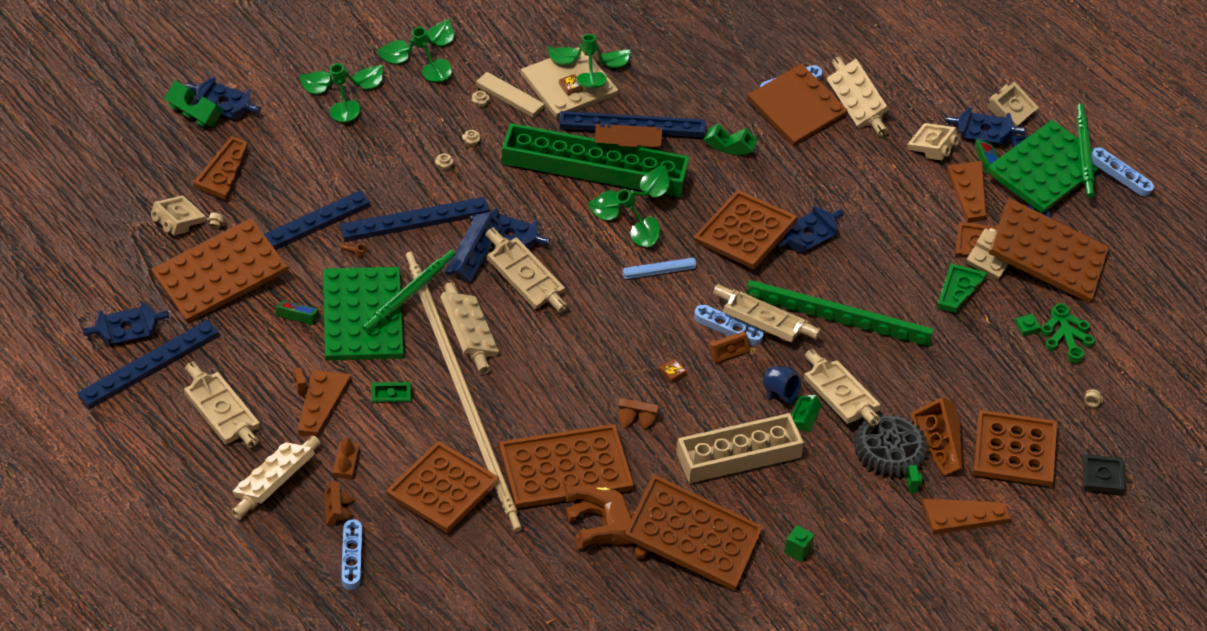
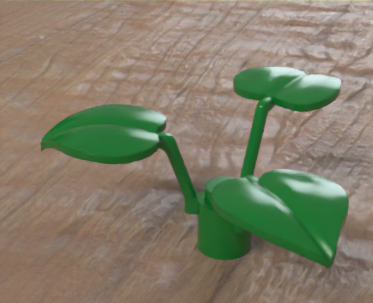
M450 19L438 23L427 32L423 27L415 28L412 31L413 38L410 39V46L403 40H395L377 49V53L384 61L390 64H401L408 60V53L412 51L415 44L418 48L425 49L430 64L425 65L422 69V75L427 81L444 82L451 77L452 69L450 63L443 58L433 62L427 47L428 43L442 47L453 41L454 31Z
M592 34L582 36V44H579V50L571 47L553 48L548 46L549 57L557 64H572L574 59H579L582 51L586 56H589L590 73H582L577 76V84L586 88H599L607 82L604 73H593L592 55L597 52L601 63H606V66L611 68L627 65L630 56V49L601 55L598 43H596V36Z
M336 63L330 67L331 73L317 71L309 74H300V81L308 93L315 95L324 93L327 90V86H331L332 80L339 85L343 103L334 104L330 109V115L337 122L348 123L358 117L360 105L355 100L346 102L342 84L345 83L348 77L355 86L360 85L364 90L374 89L382 82L384 68L383 65L369 67L356 72L352 78L342 64Z
M665 165L657 167L642 178L640 189L645 193L633 190L629 192L627 189H622L618 193L606 191L588 202L589 208L598 218L605 221L617 218L619 208L622 206L629 208L640 221V223H636L632 227L630 232L631 239L635 244L642 247L650 248L654 246L660 236L658 221L653 217H647L643 220L633 206L636 202L635 195L648 196L650 194L652 197L658 198L668 191L670 180L667 167Z

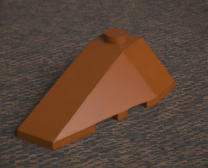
M941 397L911 412L914 426L920 425V430H924V436L927 437L926 442L928 443L927 449L931 452L933 460L942 474L948 476L961 470L960 420L955 402Z

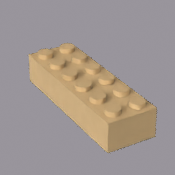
M788 413L678 438L676 454L688 482L694 483L801 458L804 442L791 414Z

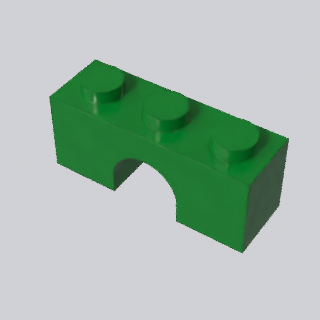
M175 80L164 98L170 102L168 106L176 111L180 108L183 110L182 114L190 119L192 117L197 118L196 123L203 127L208 125L213 128L224 109L203 96L198 104L193 106L192 101L196 92Z

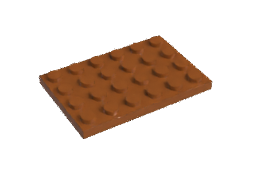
M1009 198L1005 204L988 254L1090 303L1093 299L1109 247Z
M250 218L152 268L151 271L188 324L288 272V267L253 219Z
M615 424L499 442V450L516 509L567 501L564 490L565 485H592L595 488L606 487L617 492L631 491L634 488Z
M653 474L623 538L734 591L763 526Z

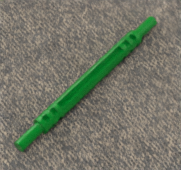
M1078 104V117L1076 120L1083 182L1086 186L1087 197L1093 198L1095 180L1087 116H1085L1084 105Z
M450 250L441 259H436L374 313V317L362 327L363 330L368 332L379 322L382 323L444 269L445 264L456 255L455 252Z

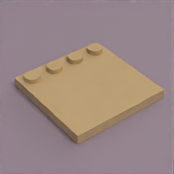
M583 51L579 59H574L572 64H557L549 58L521 69L522 77L556 119L560 118V111L576 112L618 95V89L607 76V82L602 87H583V90L567 95L559 85V79L573 74L578 76L582 73H590L589 56H586ZM592 58L593 73H604Z

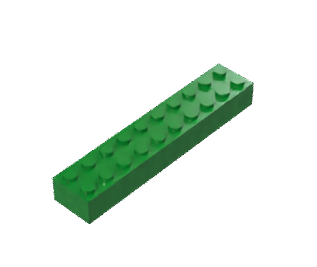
M510 123L502 146L501 164L641 190L640 182L648 172L665 165L670 180V186L665 195L681 197L688 173L690 156L642 147L595 143L594 138Z

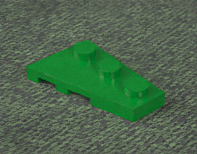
M951 263L937 308L956 313L986 279L987 273Z

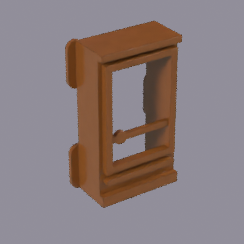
M596 124L595 143H610L630 147H638L640 145L641 147L660 148L661 127L610 125V127L605 125V127H601V124Z

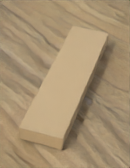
M488 72L476 81V86L532 118L544 108V103Z

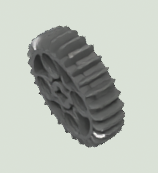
M883 413L877 425L871 426L867 421H863L862 426H859L854 442L855 454L858 455V460L862 461V466L868 465L867 470L873 469L874 474L880 472L882 477L884 474H888L890 478L892 475H896L899 478L900 474H903L906 477L908 466L917 465L918 470L926 457L928 443L926 442L927 437L924 436V430H920V425L914 426V420L908 422L907 417L904 419L900 418V414L894 417L892 413L890 416H886Z

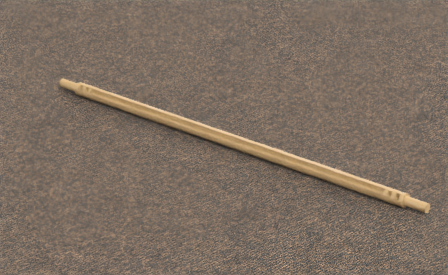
M407 252L406 257L410 265L409 270L414 280L422 273L420 265L417 264L413 252ZM426 283L418 290V293L488 471L499 477L500 482L495 488L505 514L510 518L514 531L519 532L522 530V527L517 517L518 511Z

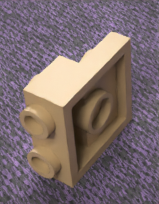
M1015 82L1010 86L1006 84L999 90L1000 94L997 95L995 93L988 100L990 103L987 105L995 116L1006 118L1007 113H1010L1015 127L1020 125L1039 108Z
M924 123L907 145L909 150L924 152L926 158L942 160L945 156L950 155L953 145H958L959 136L956 127Z
M183 195L154 202L151 211L152 219L161 223L164 231L170 232L172 235L186 233L190 226L204 223L206 218Z
M985 228L968 256L966 263L999 280L1009 263L988 254L996 230Z

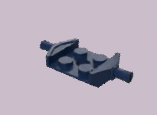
M215 77L204 81L200 85L190 82L186 84V87L196 92V104H198L203 96L223 108L224 110L221 113L223 116L239 119L248 111L257 114L261 111L260 106L250 103V89H247L246 93L216 83Z
M968 107L960 117L946 116L945 123L956 124L961 138L973 140L980 139L986 142L1005 144L1014 133L1021 135L1026 133V127H1015L1013 125L1010 113H1007L1006 118L972 113V107Z
M814 206L811 213L798 219V222L775 248L779 249L787 245L800 253L836 236L838 227L835 220L844 216L843 210L839 209L829 213Z
M499 208L492 211L503 223L498 232L503 238L512 240L517 237L528 250L533 245H536L537 242L547 246L550 243V238L538 234L537 220L530 224L500 214ZM472 214L470 222H473L476 215Z
M142 301L139 308L103 315V311L100 310L96 325L82 328L84 336L96 334L105 345L122 343L153 336L158 320L169 318L168 310L157 313L153 312ZM130 326L131 328L125 330L122 327Z

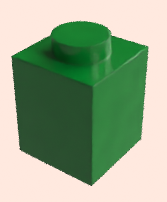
M797 525L786 539L784 553L802 562L812 550L814 534Z

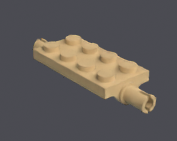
M836 57L839 62L838 64L834 59L832 60V65L836 72L826 79L844 107L848 110L858 129L864 126H871L879 137H883L884 135L881 130L886 135L888 129L882 122V116L889 108L857 59L845 65L841 57Z
M495 228L487 231L486 237L495 245L494 251L487 255V260L535 310L550 302L558 313L564 311L568 304L559 295L564 292L565 287L517 237L512 240L503 238Z
M447 283L444 286V292L440 296L463 353H469L472 361L477 366L479 374L485 375L491 370L486 358L498 355L497 345L476 296L459 294L455 283Z
M720 284L716 285L714 289V296L728 301L724 306V313L732 318L740 319L750 326H756L766 333L774 334L784 341L792 342L801 333L817 340L821 333L820 328L808 324L807 320L735 289L730 290Z
M814 349L809 350L805 354V358L813 365V369L804 374V379L847 424L860 418H864L871 426L877 425L880 422V416L875 413L880 410V403L838 360L830 363L825 358H821Z
M196 362L188 363L185 370L193 378V382L190 386L184 388V394L226 445L241 437L247 447L252 448L250 442L255 446L258 443V438L255 437L252 431L260 428V423L218 372L209 375L206 372H202Z
M311 436L303 445L287 442L280 445L275 453L267 457L263 464L254 469L252 474L241 481L232 491L235 498L242 500L231 510L233 517L240 520L250 509L253 510L258 503L264 502L315 454L314 450L321 445L319 439Z

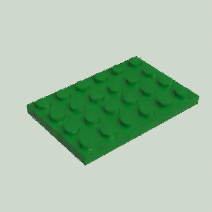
M1051 120L990 164L986 172L1043 214L1084 183L1079 139L1054 120ZM1093 164V171L1096 174L1101 169Z
M399 267L323 269L325 361L403 359L401 306L382 323L379 322L370 331L365 332L362 328L374 317V313L400 292Z

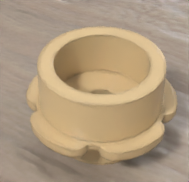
M484 91L473 93V104L476 107L486 106L487 101H489V95H486Z
M468 130L463 134L462 138L467 146L473 147L479 143L480 134L475 130Z
M444 153L436 157L435 163L440 170H448L453 164V159L450 155Z
M211 213L209 218H207V222L211 228L219 229L225 225V218L219 213Z
M1093 389L1085 392L1084 401L1088 406L1097 407L1102 403L1103 396H1101L1098 390Z

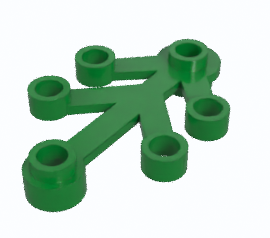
M1062 303L1056 304L1051 310L1052 318L1042 325L1041 334L1045 337L1051 336L1053 327L1058 322L1061 327L1052 338L1047 339L1045 347L1049 351H1055L1058 342L1064 336L1069 349L1067 357L1072 364H1078L1083 359L1084 351L1076 346L1073 336L1082 340L1084 347L1091 348L1094 345L1095 339L1093 336L1085 334L1088 332L1090 324L1071 315L1067 305ZM1068 322L1078 326L1077 329L1070 326Z

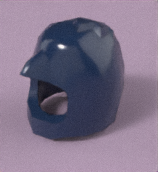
M773 366L765 372L763 386L767 391L769 401L779 395L784 403L792 404L800 392L801 376L794 369L787 366Z

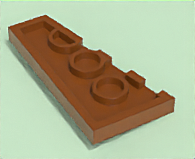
M231 135L193 182L194 188L226 200L247 150V141Z
M982 161L947 165V174L967 223L984 221L986 211Z
M959 222L955 257L969 256L984 229L997 230V227Z
M312 370L298 427V435L319 436L328 420L329 414L334 410L337 400L344 393L345 386L349 384L351 374Z
M922 498L921 502L933 535L1010 523L1011 519L1003 502Z

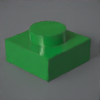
M1033 314L1015 318V325L1022 337L1040 332L1041 327Z
M909 465L906 476L909 493H917L918 486L922 484V475L918 473L917 465Z

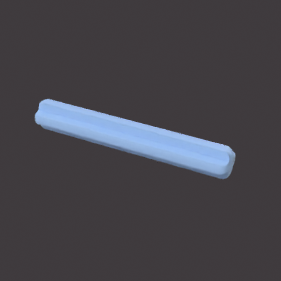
M686 258L627 267L623 269L624 279L695 269L696 261L695 258Z

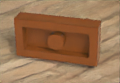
M743 331L720 340H710L708 347L711 351L712 361L717 363L748 352L747 334Z
M624 398L619 400V419L624 429L633 422L636 414L639 415V422L644 429L649 427L655 418H658L659 405Z
M349 437L345 438L343 442L339 441L332 472L334 478L353 480L359 444L352 443Z
M331 481L324 492L326 525L334 526L337 520H345L353 515L341 504L351 503L355 499L340 489L339 482Z

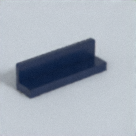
M492 212L475 216L455 252L456 255L451 259L445 270L447 275L457 274L465 283L471 282L492 244V241L486 237L487 231L495 228L499 232L503 224Z

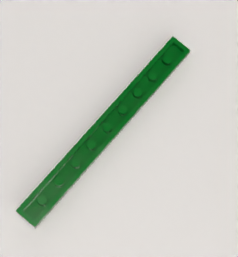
M749 280L747 284V295L771 305L920 345L930 346L933 328Z

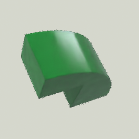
M718 123L708 129L703 141L723 153L744 155L753 152L758 139L747 128L730 135Z

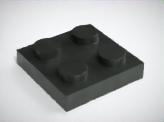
M1084 454L1082 459L1083 490L1123 494V458Z

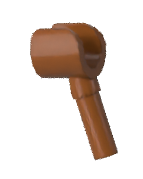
M358 243L356 247L341 244L340 249L354 252L356 257L361 258L364 256L367 246L364 243Z

